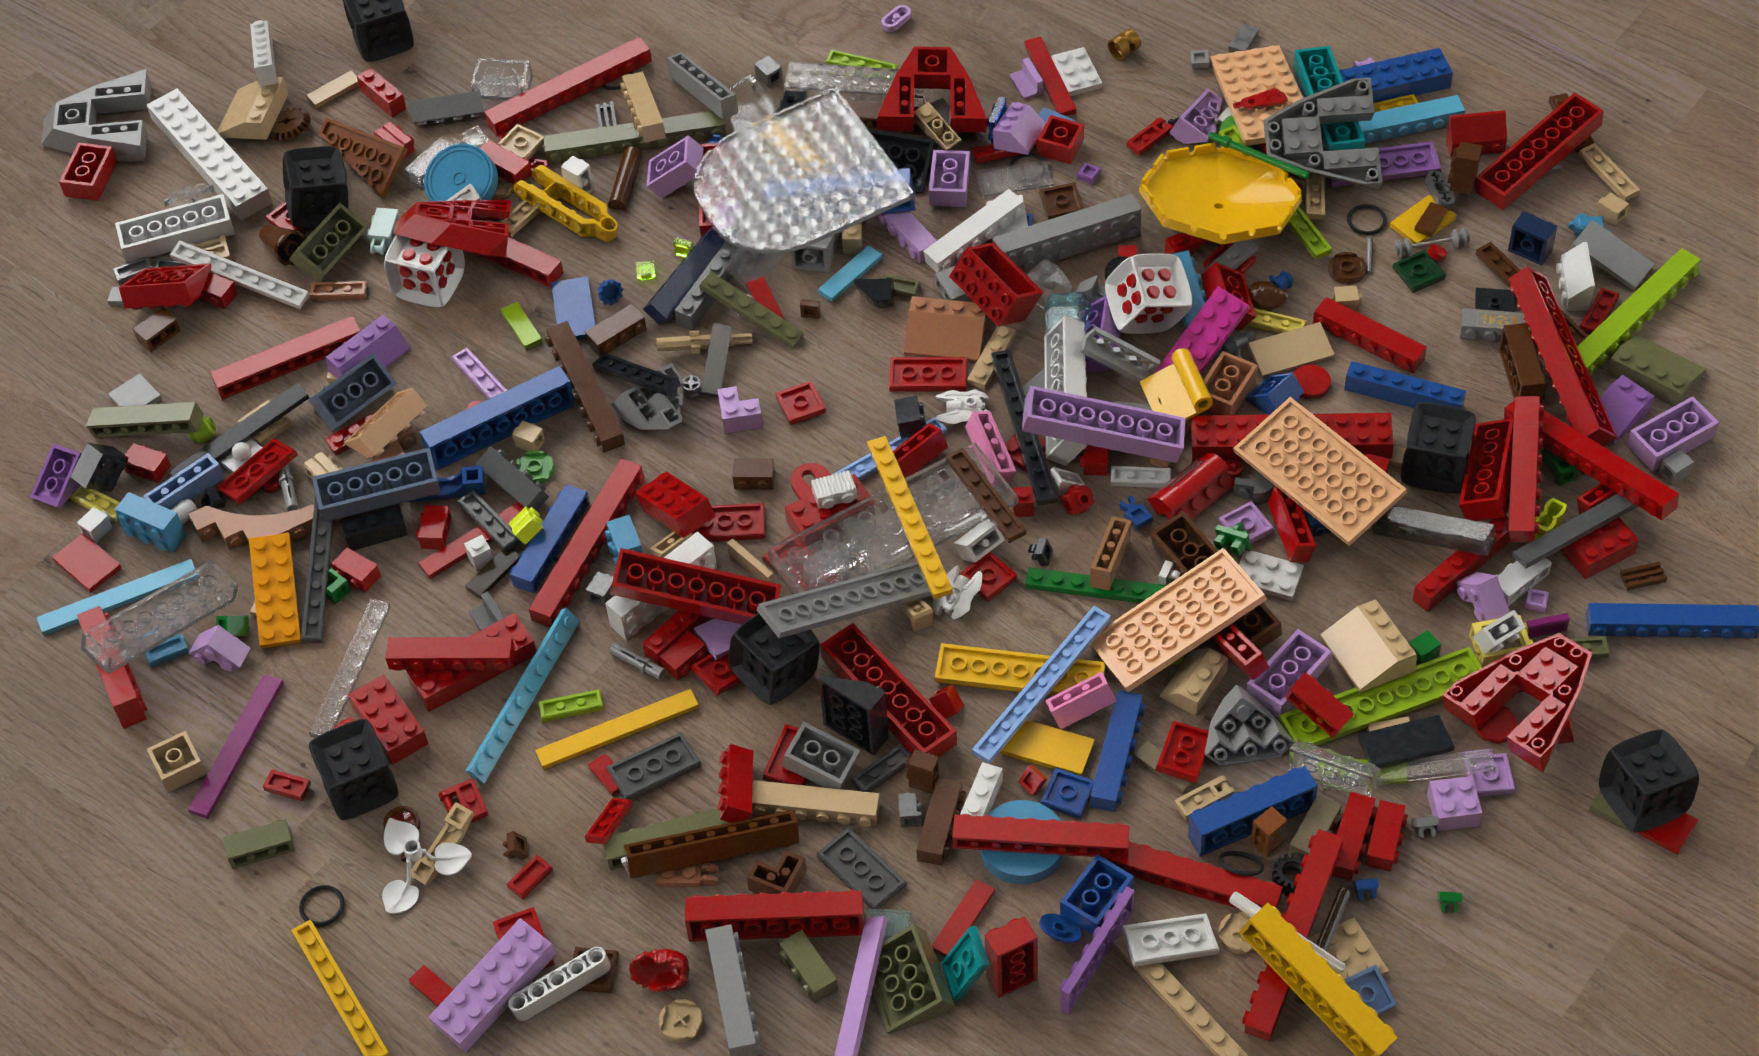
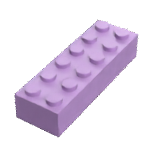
M520 918L428 1018L435 1028L466 1053L507 1009L510 997L527 987L557 954L555 948L550 941Z

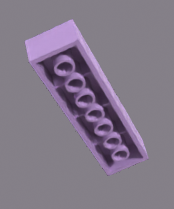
M1030 386L1024 403L1022 431L1177 463L1184 449L1185 417Z

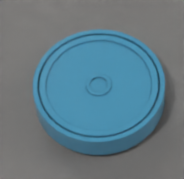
M466 143L451 145L437 153L430 161L424 176V188L430 201H446L470 183L474 186L482 200H491L498 184V172L491 158L481 148Z
M1015 800L1004 803L988 814L992 817L1001 818L1010 816L1018 819L1035 818L1036 820L1056 819L1061 821L1048 807L1028 800ZM979 850L982 862L993 875L1003 881L1014 884H1031L1049 877L1057 870L1064 855Z

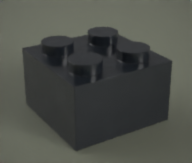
M87 443L70 477L86 489L112 492L129 458L114 446Z

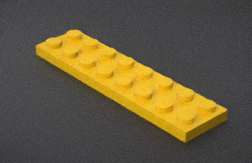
M941 643L934 679L935 682L1021 692L1051 656ZM1078 659L1048 695L1055 696L1100 672L1104 675L1105 663Z

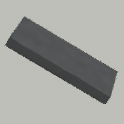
M680 732L607 766V771L623 798L631 800L701 767V761L683 733Z
M849 827L816 853L817 858L850 889L862 891L863 902L874 912L907 886V882Z

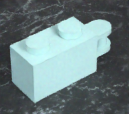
M377 208L375 215H372L371 227L367 229L366 234L367 239L370 241L371 254L380 253L384 255L386 249L391 245L396 236L394 234L395 224L400 218L398 209Z

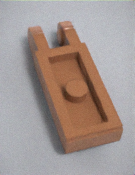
M714 863L697 864L657 873V887L716 885L717 877L713 875L701 876V874L717 873L718 865Z

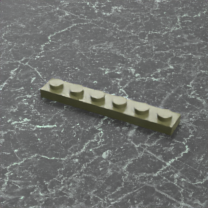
M710 272L700 283L699 288L791 349L803 337V331L714 273Z

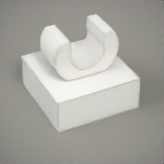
M1165 560L1158 575V584L1168 585V583L1170 584L1179 578L1181 572L1173 570V562Z

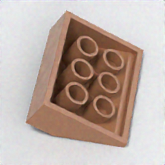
M912 296L903 353L904 355L922 357H967V361L977 362L981 356L988 316L975 302Z

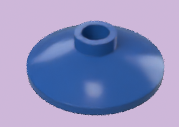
M1045 914L1040 918V928L1054 941L1075 943L1082 936L1078 925L1059 914Z

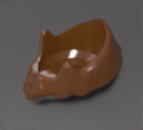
M1257 281L1248 289L1253 306L1269 312L1283 306L1288 298V292L1278 288L1272 282Z

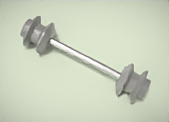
M1461 228L1460 232L1453 229L1450 238L1412 244L1408 238H1405L1404 242L1397 239L1393 245L1394 253L1398 254L1401 258L1403 253L1410 256L1412 248L1452 241L1456 248L1459 247L1460 243L1467 246V242L1470 241V235L1468 231Z

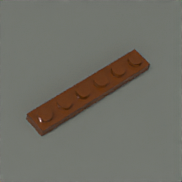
M961 448L947 455V463L1008 543L1026 535L1025 527L965 449Z

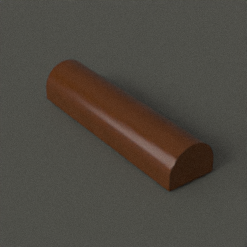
M629 146L624 150L608 202V208L627 210L642 160V152L636 147Z

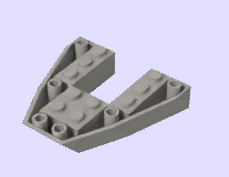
M147 69L90 87L56 102L44 118L41 145L72 154L78 142L112 146L117 161H145L148 134L143 120L96 124L97 114L148 109L147 104L150 103L152 83Z
M1371 78L1350 79L1302 98L1264 119L1267 155L1321 177L1379 190L1382 185L1379 148L1323 151L1320 124L1372 120L1375 112Z

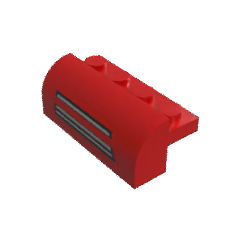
M1214 453L1202 454L1159 488L1147 500L1157 515L1166 514L1170 520L1184 511L1192 520L1232 488L1235 483L1226 470L1229 467L1226 462Z

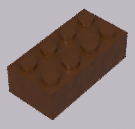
M1525 323L1504 325L1499 353L1513 399L1515 400V397L1540 396L1541 404L1545 398L1544 389L1547 387L1546 375L1543 376L1542 361L1538 360V349L1533 344L1530 335L1532 332Z

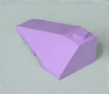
M1207 88L1179 117L1170 134L1183 144L1207 142L1209 140V133L1216 132L1215 127L1218 122L1217 117L1221 108L1222 98Z

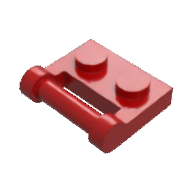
M473 778L442 790L438 794L440 801L444 802L448 813L454 805L452 797L457 795L460 804L474 813L471 822L489 816Z

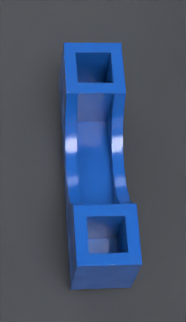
M482 465L462 467L461 471L454 476L438 478L441 493L410 500L407 503L463 497L472 490L478 495L486 494V480Z

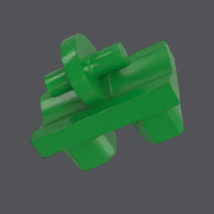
M1237 523L1234 527L1230 526L1229 528L1217 525L1215 528L1217 536L1213 542L1219 550L1225 549L1227 545H1230L1231 552L1238 556L1244 550L1249 552L1252 550L1253 546L1249 542V532L1245 531L1244 524Z

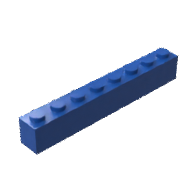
M1588 603L1586 611L1588 635L1618 637H1744L1750 639L1757 638L1759 634L1758 605Z

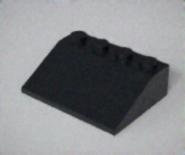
M864 128L854 174L910 168L914 191L923 193L931 173L933 150H937L938 145L932 139Z
M821 676L818 680L824 725L870 754L875 755L889 739L884 690L869 682Z

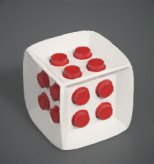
M397 234L389 246L384 260V269L392 293L403 300L430 307H443L447 304L456 290L465 268L463 250L430 244Z
M1139 254L1125 259L1108 276L1105 282L1107 301L1113 321L1117 329L1123 333L1149 334L1163 332L1177 324L1192 307V294L1182 262L1176 255Z

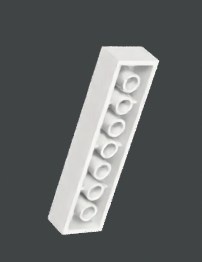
M1064 315L1044 336L1045 389L1087 397L1085 355L1080 352L1083 337L1086 335L1084 322ZM1045 436L1046 459L1065 466L1087 447V444Z

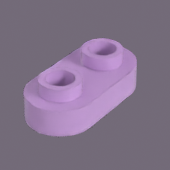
M906 5L895 7L882 18V29L887 32L896 31L910 20L911 9Z

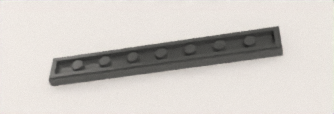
M1617 494L1513 551L1512 557L1524 568H1528L1638 506Z
M316 497L301 641L308 643L323 642L327 600L326 588L328 587V570L330 568L334 520L323 522Z

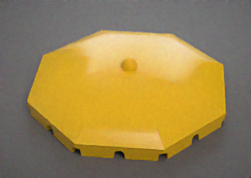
M1216 142L1196 145L1190 153L1188 147L1167 150L1165 156L1161 153L1154 162L1152 169H1149L1142 178L1139 187V193L1163 227L1219 244L1280 234L1302 202L1301 189L1292 178H1288L1287 171L1254 157L1246 156L1244 153L1230 147L1225 148L1222 146L1217 148Z

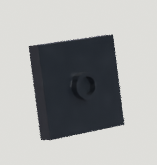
M1476 287L1475 309L1514 312L1515 295L1511 290Z

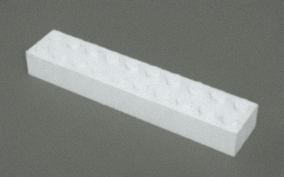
M178 88L147 104L152 121L218 195H224L226 204L241 221L272 204L268 188Z

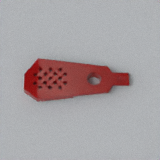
M1272 88L1243 98L1241 102L1233 103L1234 109L1242 107L1254 109L1259 106L1268 107L1284 104L1288 101V98L1284 92Z

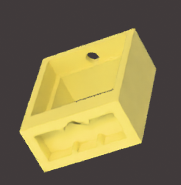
M1498 619L1472 623L1469 635L1481 666L1484 667L1498 660L1510 651L1532 644L1533 640H1529L1526 622H1524L1526 628L1518 633L1521 647L1503 649L1495 653L1489 651L1486 654L1480 649L1473 636Z

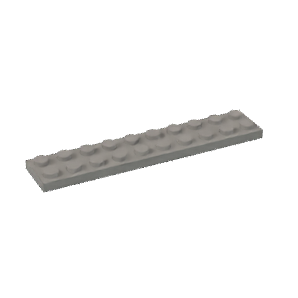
M916 561L758 604L757 611L777 637L782 638L932 595Z

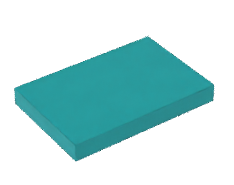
M970 926L941 962L954 1001H961L990 965L977 926Z

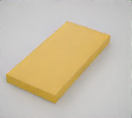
M1026 720L1001 750V754L1055 770V768L1083 776L1095 744V739Z

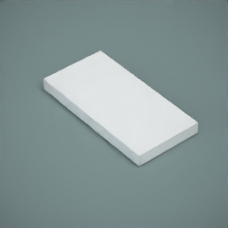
M1206 913L1123 925L1121 928L1134 967L1219 953V947Z

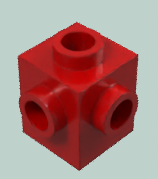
M1074 484L1067 488L1066 493L1059 496L1066 513L1070 515L1083 514L1090 509L1089 506L1095 503L1092 498L1093 493L1086 485Z

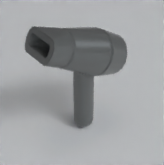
M1253 330L1228 337L1221 347L1222 351L1242 358L1241 350L1247 347L1249 342L1255 340V333Z

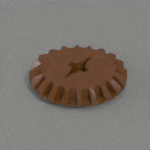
M295 107L292 109L287 108L285 111L281 110L268 137L275 141H286L301 135L310 125L311 118L306 110H302V108L296 109Z

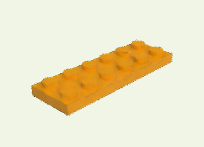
M289 532L249 538L260 648L302 643Z

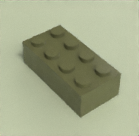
M339 203L298 247L289 260L315 282H321L360 239L368 226L344 205Z

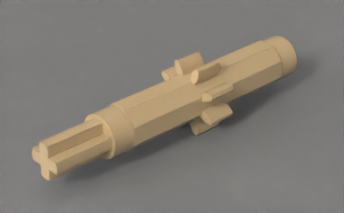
M689 331V336L656 338L657 352L691 350V354H699L700 349L709 348L711 334L699 335V331ZM731 333L729 347L740 344H752V333Z

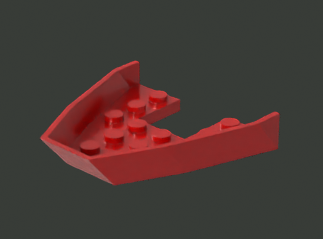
M511 200L416 202L396 221L394 234L468 252L506 257L509 224L478 220L501 221L506 218L509 219Z

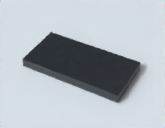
M1439 715L1358 734V741L1372 770L1454 751V744Z

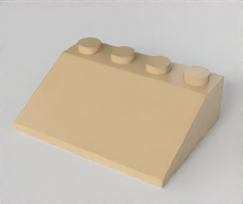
M277 77V84L259 87L257 80L239 88L217 133L222 138L267 140L289 94L284 77Z
M1376 599L1357 606L1320 634L1322 641L1332 651V655L1359 692L1416 671L1417 654Z

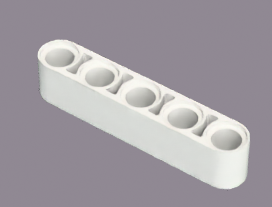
M601 947L591 948L513 994L508 1000V1005L514 1017L519 1021L528 1020L607 973L611 963L605 950Z

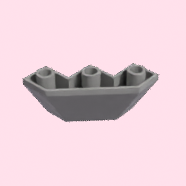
M1236 685L1223 698L1211 720L1205 756L1220 766L1278 758L1294 743V740L1263 704L1252 694Z

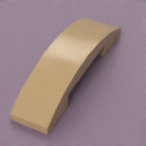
M455 802L444 819L446 822L445 826L427 852L436 857L435 848L443 843L460 844L474 813ZM424 856L411 869V877L427 886L439 874L434 866L435 861Z

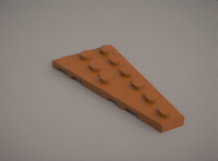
M326 117L319 134L331 146L337 147L346 162L381 197L385 198L408 149Z

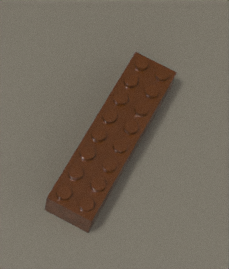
M1184 511L1150 532L1152 545L1165 560L1173 562V569L1181 572L1180 576L1218 552ZM1261 603L1232 623L1259 650L1282 635L1281 622L1264 603Z

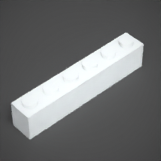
M258 20L250 24L254 69L259 87L277 84L273 40L268 21Z
M1008 189L923 251L925 262L935 272L952 267L956 264L955 261L960 259L967 247L982 245L987 240L992 239L1000 230L1007 228L1015 219H1019L1025 213L1024 201Z

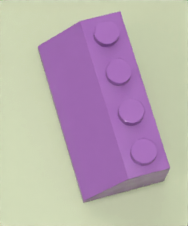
M1107 296L1081 309L1079 321L1084 322L1086 334L1097 326L1117 338L1120 337V331L1117 329L1111 315ZM1097 334L1093 336L1097 339H1103ZM1109 344L1112 347H1118L1116 344ZM1085 355V371L1103 372L1109 369L1106 365Z
M382 315L326 356L328 372L339 378L373 353H375L384 367L387 368L411 350L397 326Z

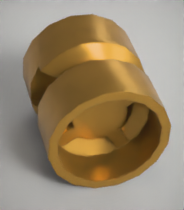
M1131 28L1126 29L1108 41L1110 54L1119 61L1141 47L1139 35Z

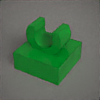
M1437 891V900L1443 901L1440 905L1441 912H1445V906L1451 903L1453 905V912L1457 913L1458 905L1456 902H1462V893Z

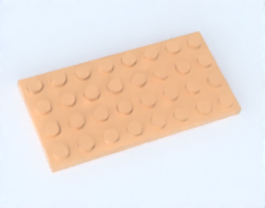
M1280 46L1253 48L1246 51H1235L1233 53L1210 56L1211 67L1244 145L1266 143L1263 120L1303 98ZM1272 88L1284 92L1288 98V101L1284 104L1268 107L1259 106L1254 109L1244 107L1234 109L1233 103L1241 102L1243 98Z
M1291 397L1233 448L1238 456L1348 546L1407 494V489Z
M1222 548L1104 627L1090 646L1129 693L1266 601L1267 598L1229 553Z

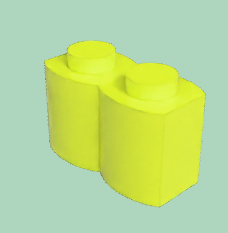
M1552 498L1545 504L1540 517H1536L1540 530L1539 534H1535V539L1562 525L1567 506L1565 503Z
M527 506L509 522L514 535L525 545L543 528L541 524L543 520L539 517L540 514L533 507L529 509Z

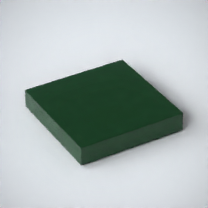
M1426 250L1395 262L1392 267L1412 293L1446 278V274L1428 255Z

